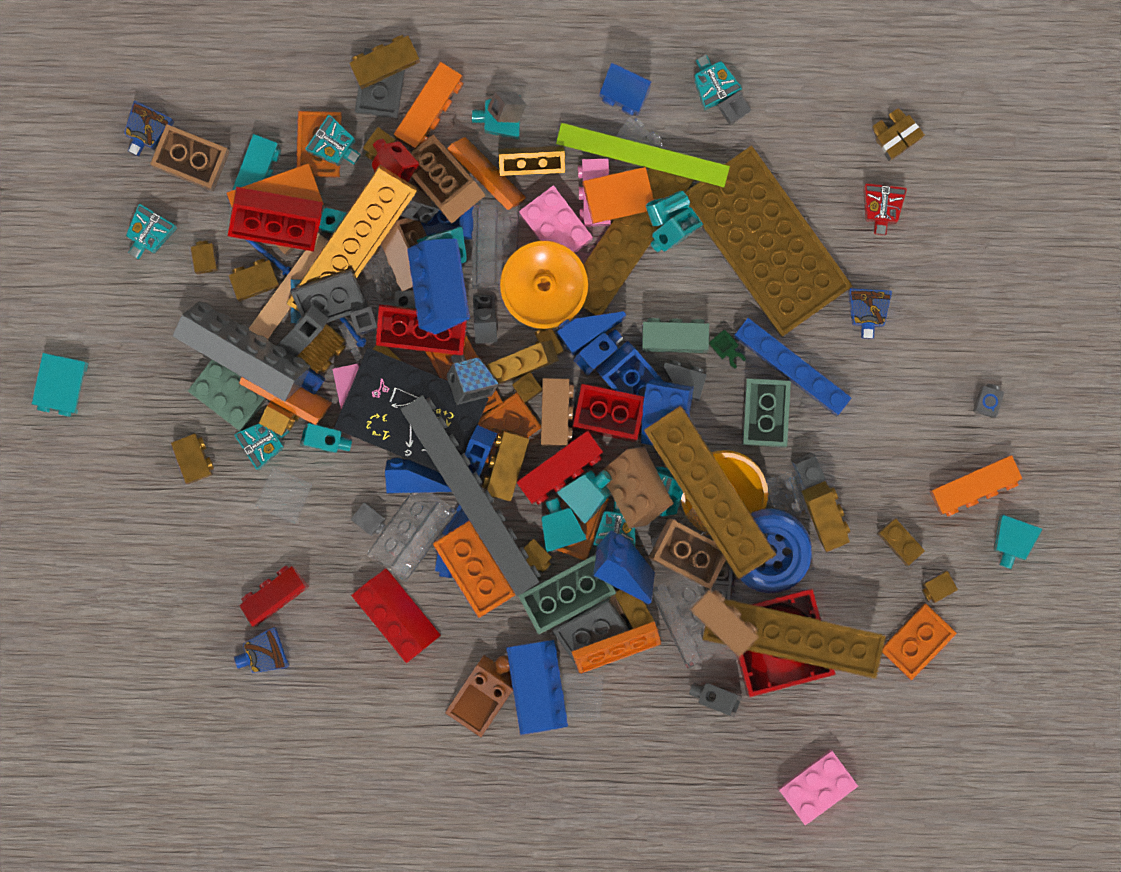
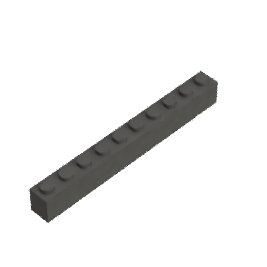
M422 395L401 408V411L516 596H519L539 583L537 578L540 577V574L534 565L530 567L526 559L529 556L524 548H518L514 541L517 537L512 529L505 528L502 522L506 519L499 509L495 511L491 503L494 500L488 490L482 491L479 485L483 482L476 472L471 473L467 467L471 463L464 453L459 454L456 449L459 444L453 434L448 436L444 430L448 427L441 416L437 418L433 410L436 407L430 397L425 399Z

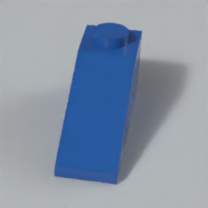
M477 425L465 455L471 463L467 467L471 473L476 472L480 478L498 433Z
M393 458L386 461L385 479L387 493L452 492L440 472L409 459Z

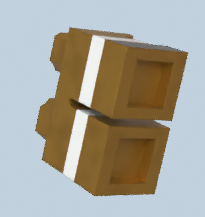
M899 108L888 115L895 125L888 129L883 120H880L872 126L877 136L875 141L881 146L889 162L925 136L911 116H906Z

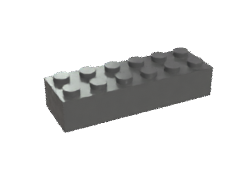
M200 301L182 314L173 334V337L284 402L301 388L311 367L302 358L289 354L283 347L272 344L264 336L253 333L247 326L236 323L228 315L219 313L212 309L209 304Z

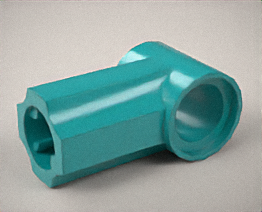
M678 191L666 198L648 202L645 207L652 226L665 224L671 219L670 217L688 209L690 201L684 191Z

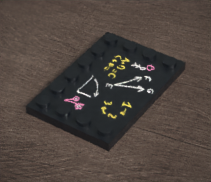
M367 347L334 429L439 472L402 413L401 408L422 395L425 399L430 397L436 407L433 410L437 418L441 416L448 427L444 430L448 436L453 434L459 444L456 449L461 455L466 452L469 441L489 398L457 405L447 380Z

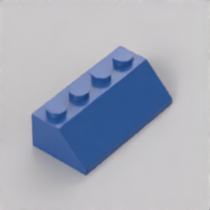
M458 239L425 240L408 248L419 328L436 335L470 319Z
M549 640L507 647L520 735L568 727L555 641Z

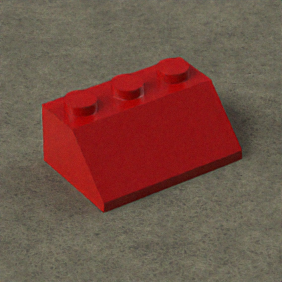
M582 384L572 430L588 431L592 434L636 443L643 415L644 397Z
M286 565L277 572L278 577L272 581L267 579L259 585L260 590L253 594L251 591L241 599L243 603L239 606L252 627L261 624L309 588L294 566L288 568Z

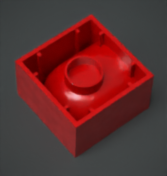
M813 589L750 604L821 621ZM746 650L740 657L736 655L748 697L835 675L834 669Z

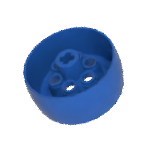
M769 508L752 512L750 514L763 534L767 533L766 539L774 546V551L777 555L765 562L764 567H757L740 578V580L749 588L758 592L769 594L789 590L801 581L810 566L812 543L809 534L795 516L783 510ZM776 534H780L784 536V538L779 541L775 538ZM784 548H790L791 553L789 555L783 554ZM775 561H780L782 563V566L780 568H775L773 566V563Z

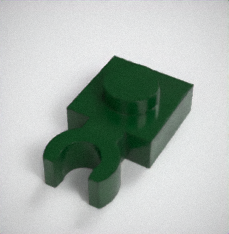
M725 329L709 342V346L721 360L726 356L729 358V364L733 369L737 368L733 361L734 358L739 357L743 362L746 360L742 353L735 351L739 345Z

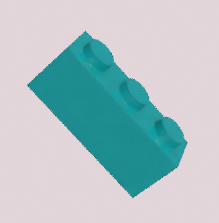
M253 134L232 191L236 187H244L273 176L274 170L271 169L273 162H277L281 154L278 143Z

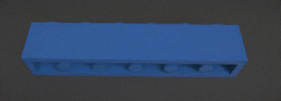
M749 318L746 319L734 335L736 340L836 417L852 399Z

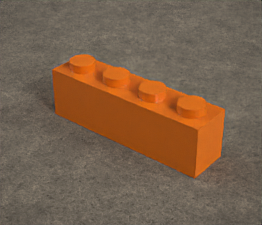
M440 62L395 131L394 137L413 150L429 138L427 137L431 129L435 130L441 119L438 117L442 111L447 112L451 106L452 101L450 99L454 92L458 94L464 85L462 82L463 76Z
M1011 455L933 489L930 493L939 514L943 515L946 513V516L949 517L959 512L958 507L966 505L969 508L978 504V499L983 496L989 499L998 495L997 490L1006 487V490H1010L1019 486L1017 481L1022 480V476Z

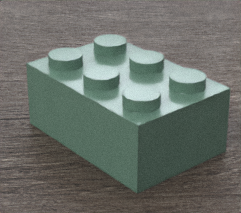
M648 318L647 322H643L642 352L707 353L709 350V324L704 323L705 320L692 319L691 323H683V319H669V322H661L659 318Z
M214 360L210 361L188 390L189 393L239 431H243L267 401L261 395L240 385L241 376Z
M746 379L742 445L787 447L791 381Z

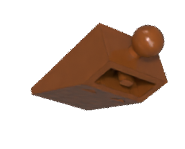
M484 655L445 712V714L479 737L483 736L513 691L508 656H499L496 662Z

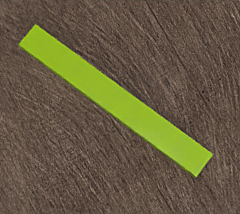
M561 123L556 141L558 145L725 187L730 168L728 165Z

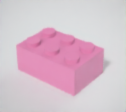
M554 185L519 211L520 217L539 241L556 242L576 253L593 240L592 235Z
M829 750L777 789L806 826L856 789L858 785L834 752Z

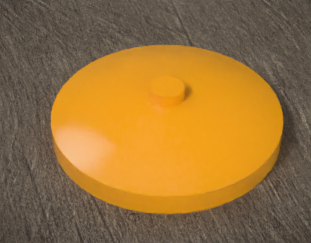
M537 241L524 245L511 255L501 274L500 289L505 306L517 320L530 327L548 329L558 327L567 319L570 321L581 310L588 292V278L583 263L572 250L556 242Z
M721 450L711 452L749 512L752 513L765 509L768 501V487L760 467L746 455L735 451ZM683 493L681 504L687 518L695 527L710 534Z

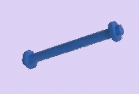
M246 240L283 271V275L289 274L290 266H284L257 242Z
M345 317L340 318L341 322L357 341L356 345L364 347L366 339L356 334L355 329Z

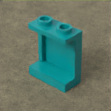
M43 353L32 405L37 406V410L50 413V409L59 410L58 415L71 417L72 413L77 414L84 373L87 372L89 363Z

